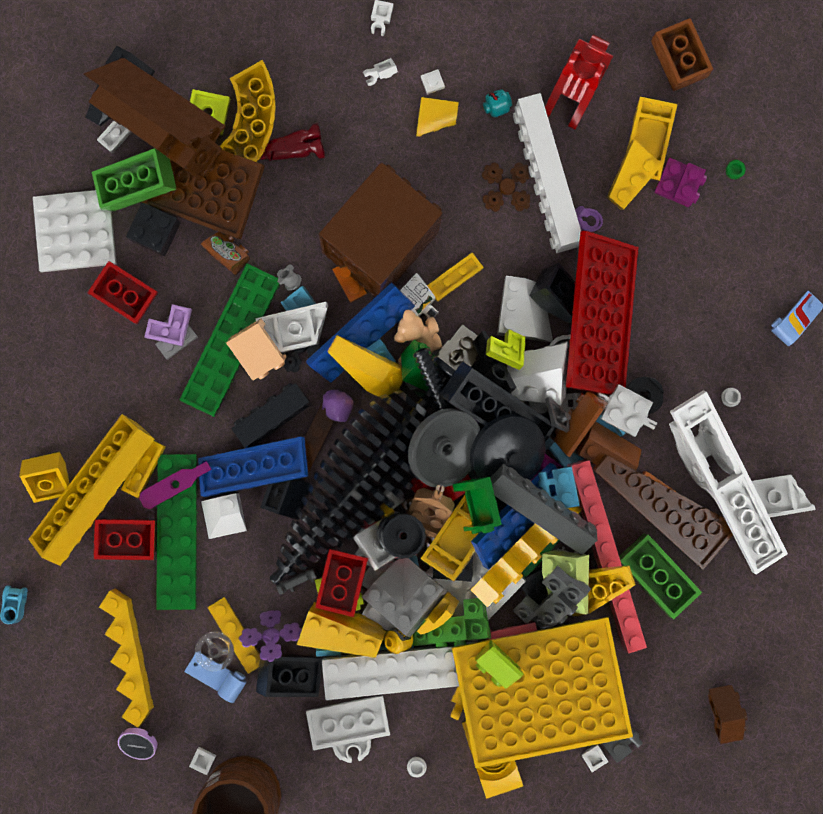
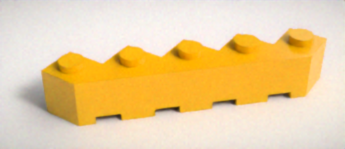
M579 506L568 508L576 513L582 510ZM534 524L470 590L487 607L492 602L497 604L504 597L502 592L511 582L516 584L523 577L521 572L531 562L535 564L542 557L541 551L550 542L554 545L559 539L537 524Z
M112 589L108 592L99 608L115 617L105 635L121 645L112 658L111 663L126 672L116 690L132 700L122 718L139 728L154 706L138 636L132 599L119 590Z

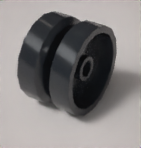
M403 512L388 514L381 520L377 529V540L381 548L394 557L401 559L411 558L418 554L423 548L426 539L425 528L421 521Z

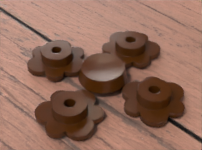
M520 162L516 163L514 168L510 170L512 174L511 179L506 178L502 180L503 169L499 168L497 163L486 165L482 178L488 180L489 184L499 183L500 192L491 190L488 192V195L483 196L482 200L486 204L485 208L487 210L491 209L493 212L499 211L500 206L504 205L502 194H512L513 200L511 205L515 206L517 211L521 212L524 208L528 209L530 207V195L526 194L524 190L520 191V193L514 192L516 188L514 182L520 181L523 184L526 182V179H529V166L523 165Z

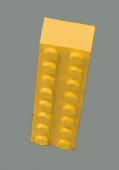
M121 414L28 540L42 558L59 566L62 565L76 544L81 541L85 532L92 526L99 513L104 510L111 497L116 494L123 481L127 479L134 466L139 463L146 450L151 447L155 439L137 422Z

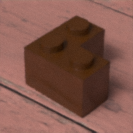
M732 685L709 689L708 700L714 714V729L720 744L743 740L744 731H746L745 721L748 720L746 710L741 708L738 692L734 691Z

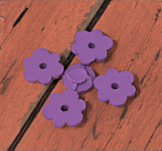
M277 610L267 611L260 614V623L263 626L266 625L269 629L261 634L256 628L251 630L246 628L242 631V635L239 636V641L242 642L243 647H249L250 645H257V641L262 638L266 646L261 647L260 658L262 660L268 659L269 662H272L275 658L277 659L282 656L281 645L275 644L278 642L279 636L284 638L286 642L290 640L297 641L300 638L302 629L299 628L298 623L294 622L292 624H285L284 629L279 632L273 627L281 622V612Z

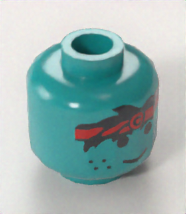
M499 89L486 95L483 107L486 114L490 113L492 117H498L510 111L512 100L508 92Z

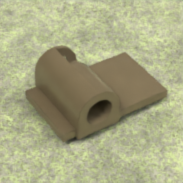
M461 325L452 339L448 340L441 348L437 357L446 362L455 371L462 361L472 367L478 355L472 342L478 335L464 325Z

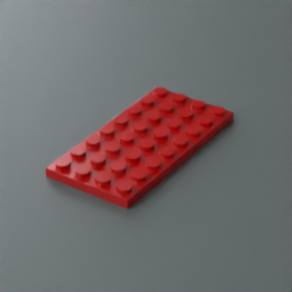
M589 231L580 232L566 387L611 395L618 384L626 388L639 247Z

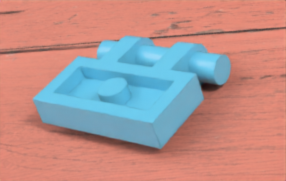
M572 466L552 470L553 478L549 479L547 478L546 471L539 472V487L545 490L550 497L556 501H561L566 508L580 506ZM555 484L557 495L551 496L549 485Z

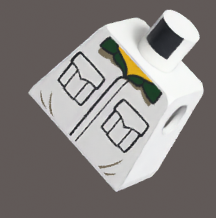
M416 273L400 291L415 305L412 311L416 316L420 317L424 313L428 318L435 317L438 311L431 304L435 301L436 297Z

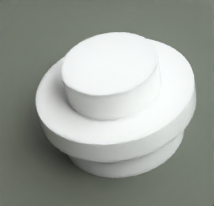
M727 388L722 392L721 400L724 405L734 407L739 404L741 395L737 389Z
M413 757L408 761L407 770L411 776L421 777L426 772V762L422 758Z

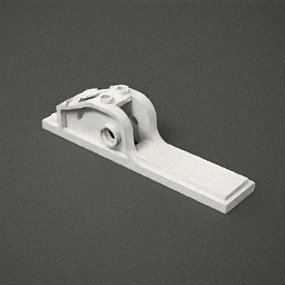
M701 391L672 409L670 413L674 421L669 425L676 441L678 453L694 481L714 498L751 571L754 574H758L788 553L708 393ZM699 423L698 435L694 437L690 428ZM711 454L717 464L726 473L730 474L729 477L719 483L714 479L706 460Z

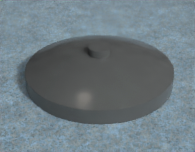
M453 408L439 410L428 416L418 426L410 441L408 461L413 474L420 481L431 487H436L437 485H441L440 488L442 486L448 487L462 480L472 470L470 451L473 441L480 431V427L475 419L467 413Z

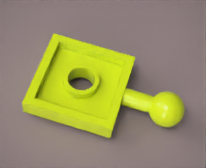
M193 89L190 102L203 111L206 108L212 109L213 112L210 116L225 125L231 100L230 97Z

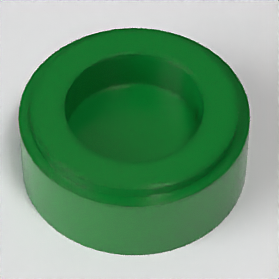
M733 160L726 166V174L731 179H739L745 174V165L740 160Z

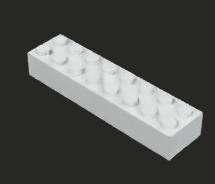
M541 93L520 98L515 106L513 118L515 124H519L520 127L518 131L519 139L521 142L524 141L525 144L523 149L525 159L530 161L531 166L528 167L530 176L535 178V194L540 195L541 202H539L541 213H545L547 219L544 220L546 231L551 233L552 238L549 239L551 248L555 249L556 253L578 248L581 229Z
M477 641L466 642V644L476 643ZM453 643L447 644V647L436 648V645L415 647L399 654L391 653L388 650L379 651L376 658L355 654L341 655V657H323L322 668L325 699L334 700L459 686L452 647L456 646Z

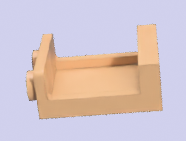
M262 318L231 336L226 342L252 380L266 377L269 374L268 371L273 368L275 370L281 368L285 364L284 361L287 357L285 353L282 354L264 329L265 323Z

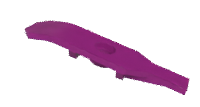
M207 461L193 469H181L142 491L139 499L144 508L152 509L188 489L199 476L212 469ZM175 480L179 482V486L177 488H174L172 486V483Z

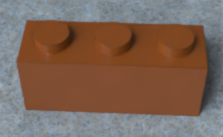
M590 391L586 394L581 393L576 400L578 405L575 410L572 408L569 410L568 413L571 416L569 431L564 432L557 428L554 432L557 435L554 438L555 443L568 457L574 453L608 405L606 401Z
M595 422L574 451V454L582 459L590 460V463L594 466L597 465L604 455H607L636 471L642 449Z

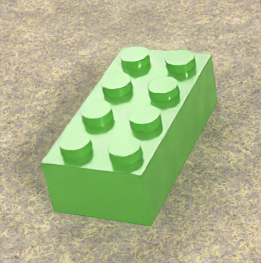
M155 148L92 172L99 207L103 210L114 212L176 190L170 159Z
M643 533L619 556L622 566H630L634 580L664 613L672 619H675L702 593L649 534Z

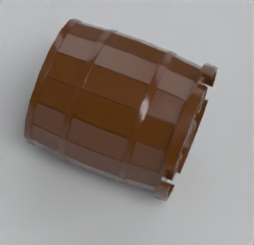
M246 755L229 758L217 765L197 795L192 814H277L282 798L279 780L273 769L261 759Z

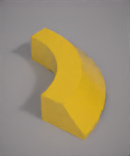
M263 60L230 78L235 90L238 108L233 130L228 139L220 145L224 151L258 162L269 142L276 108L273 84Z

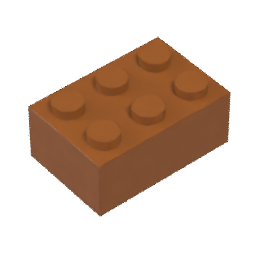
M691 18L660 30L653 36L651 43L673 92L707 78L713 71V67Z

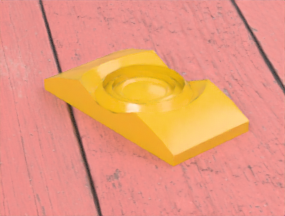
M639 97L627 150L630 142L635 139L664 165L678 104ZM663 165L651 179L660 180Z
M465 495L421 557V560L452 581L457 579L473 556L475 549L471 541L479 534H472L471 531H464L463 527L472 524Z
M463 722L462 725L472 753L467 723ZM515 760L476 768L486 799L523 787Z

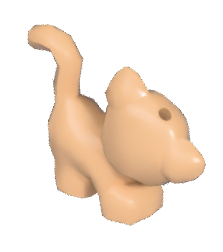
M405 310L403 318L399 321L398 332L394 336V341L404 343L405 341L417 340L430 347L431 353L442 348L441 339L437 334L439 328L435 318L429 317L426 320V325H423L422 319L416 316L412 310ZM401 357L398 359V364H400V365H401Z

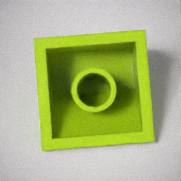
M492 640L475 657L477 668L483 673L487 671L492 676V682L498 687L502 685L506 689L524 675L521 667Z

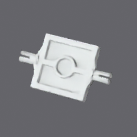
M619 384L609 397L602 393H597L598 397L600 396L601 399L608 403L600 417L601 420L633 437H636L640 427L643 425L653 430L655 429L657 422L647 418L653 404L650 400Z

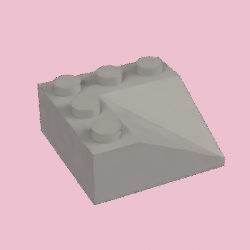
M399 558L370 586L362 598L405 636L411 637L448 591L411 559Z

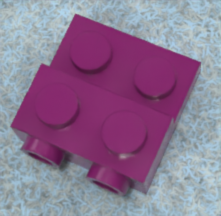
M669 157L654 193L690 207L692 203L696 204L700 193L697 191L699 186L703 187L707 176L704 175L706 170L691 163L686 165Z

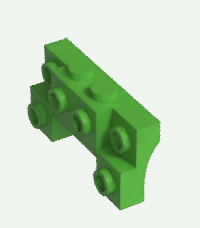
M479 598L464 599V616L450 617L444 624L425 634L420 635L416 630L413 634V646L436 645V648L447 647V643L461 646L466 645V641L491 639L486 605Z

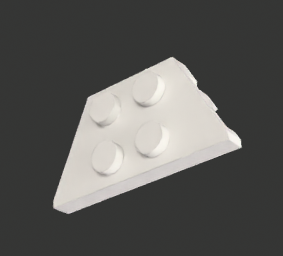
M328 302L260 318L265 323L264 329L281 353L319 344Z
M792 475L752 481L769 517L816 510L815 506L806 498L804 491L797 486V482Z

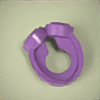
M584 206L575 209L580 229L589 232L600 229L603 224V218L598 211L590 208L585 209ZM593 216L596 219V224L589 226L581 217Z

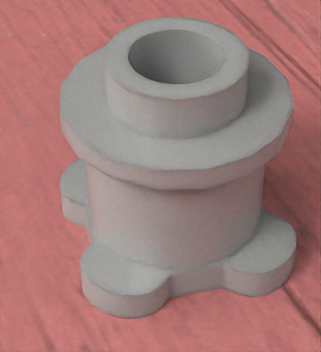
M288 265L277 273L279 277L277 282L280 285L285 284L287 290H295L301 284L302 278L293 272L294 267L292 265Z

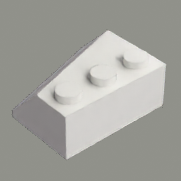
M505 277L497 335L505 336L508 330H512L524 336L525 339L550 343L553 341L548 312L541 309L529 296L536 282L520 277Z
M568 342L555 346H546L542 349L524 351V365L520 370L507 365V370L517 387L511 394L519 400L546 403L545 398L551 397L557 404L561 405L566 397Z

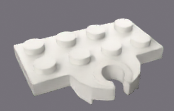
M383 695L306 710L313 750L333 747L335 755L340 760L352 763V756L348 753L349 748H358V760L361 761L369 753L371 739L390 735Z

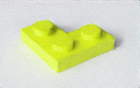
M508 330L505 333L504 342L493 336L487 340V356L518 370L523 367L524 336Z

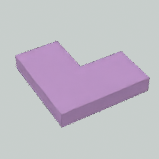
M172 304L168 323L149 319L144 337L183 346L192 309Z

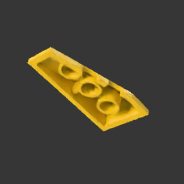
M339 335L335 337L327 351L367 392L378 397L384 394H392L403 383L402 366Z
M630 566L589 569V587L591 590L588 593V614L636 585ZM574 612L572 615H573V616H579V615H585V614H580V613H575V612Z

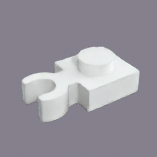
M375 0L371 20L376 22L371 26L372 34H374L376 28H381V36H384V23L390 24L394 7L393 3Z

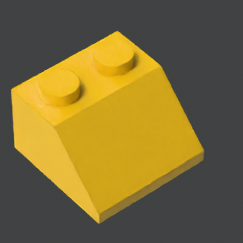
M60 452L25 459L21 462L19 476L34 503L60 497L70 484L66 463Z

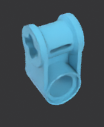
M8 585L5 586L0 613L3 623L13 624L21 621L23 618L28 592L26 587L17 589L11 588ZM11 610L15 612L13 620L9 616Z

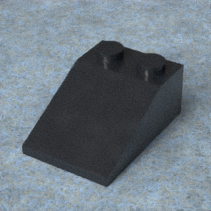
M557 263L542 270L529 296L541 309L572 325L576 281Z
M282 653L280 658H275L272 662H269L268 659L262 660L260 658L256 692L265 697H318L323 658Z

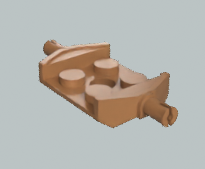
M437 485L435 491L426 488L417 490L407 513L421 521L425 528L426 537L437 536L450 514H452L455 505L451 498L443 495L445 488L442 486L439 489L441 485Z

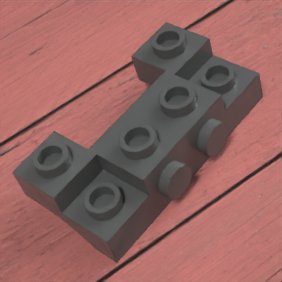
M557 565L552 573L548 574L542 582L552 592L540 605L526 595L516 605L513 612L526 624L532 620L541 629L553 628L557 623L561 625L567 619V614L571 616L578 609L577 604L587 596L591 588L585 582L569 576Z

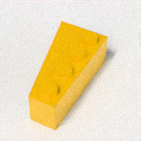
M316 602L313 603L308 611L297 645L376 658L386 634L385 630L350 616L315 608Z

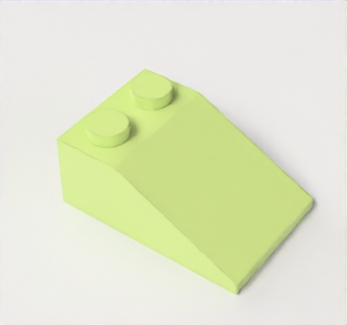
M559 550L542 553V574L544 579L558 565L569 576L585 582L589 586V555ZM547 588V592L549 595L552 591ZM588 594L577 604L578 609L575 613L588 614Z

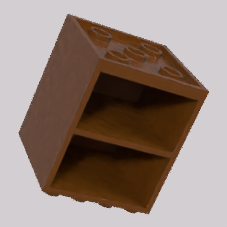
M382 162L319 233L322 253L340 268L347 267L351 271L350 276L374 297L381 293L391 282L395 284L439 232L443 215L442 209L433 202L431 204L422 191L413 189L411 183L406 178H400L395 174L396 171L388 164L384 165Z

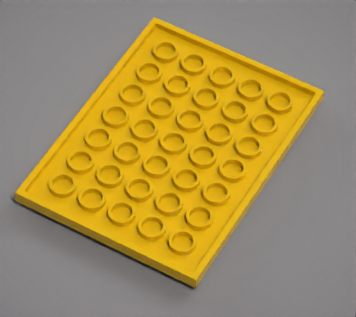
M608 617L491 639L521 667L524 673L520 679L506 689L502 685L498 687L491 680L492 676L487 671L483 673L476 666L475 657L490 640L452 647L475 768L633 737Z

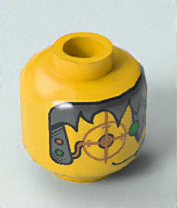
M393 628L385 634L384 643L389 652L399 654L410 650L413 645V635L411 637L405 636L400 630Z

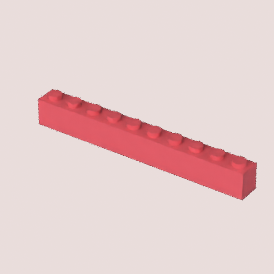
M583 459L568 464L567 467L572 466L580 503L579 507L582 508L583 519L586 522H591L597 529L598 541L592 545L598 568L622 566L590 460ZM628 589L610 600L609 604L623 649L629 654L645 649L647 646L630 590Z

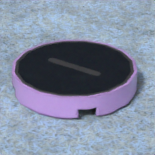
M128 728L118 738L120 750L129 757L138 760L152 758L157 750L158 743L153 735L150 737L147 735L148 732L140 728Z

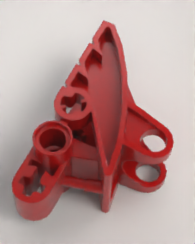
M594 34L589 43L581 39L578 40L545 105L548 117H550L561 94L579 103L568 127L576 130L613 58V55L606 52L610 42Z

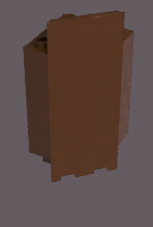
M125 58L83 73V75L99 85L92 94L89 103L116 123L124 126L198 180H202L222 151V148L215 141L226 127L224 124Z

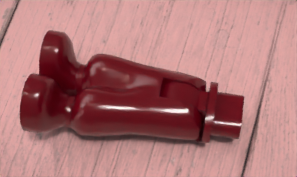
M314 123L309 130H297L289 135L270 140L260 160L305 158L312 152L320 159L325 158L319 124Z

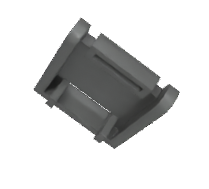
M314 566L282 581L276 588L280 595L288 589L294 592V586L309 579L313 583L315 582L314 579L320 574L317 567Z

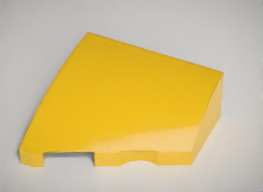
M421 97L416 136L420 137L424 134L456 125L459 102Z
M447 592L426 617L425 622L419 627L417 632L420 635L425 634L444 624L453 615L459 600Z

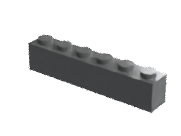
M503 464L490 477L494 495L579 554L583 555L598 541L597 529L591 522H586L578 513L572 512L561 501H556L550 497L545 490L537 488L529 479H524L513 468Z

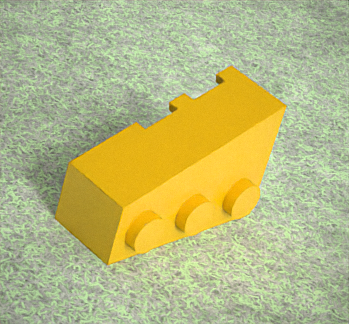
M635 139L632 140L607 198L620 210L625 209L663 164Z

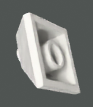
M239 493L201 501L209 539L247 531Z

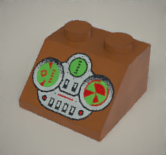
M218 231L204 240L201 245L210 255L236 276L250 260V257L247 255L249 251L241 244L239 247L233 243L234 238L231 236L223 235Z

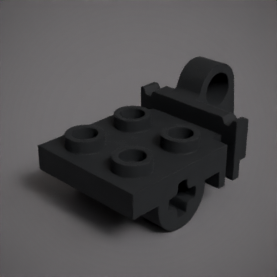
M481 331L472 342L480 357L472 368L511 394L517 387L505 364L486 355L487 340L490 336L487 335L486 331Z

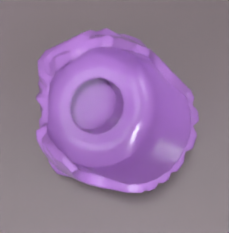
M339 390L327 391L323 395L322 409H326V416L338 422L347 421L353 409L354 401L345 392Z

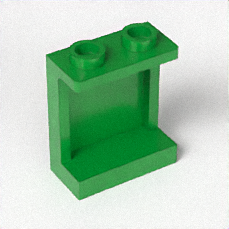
M490 477L469 479L452 485L454 492L465 491L472 524L463 527L464 531H471L472 534L480 532L489 533L495 531L494 527L502 525Z

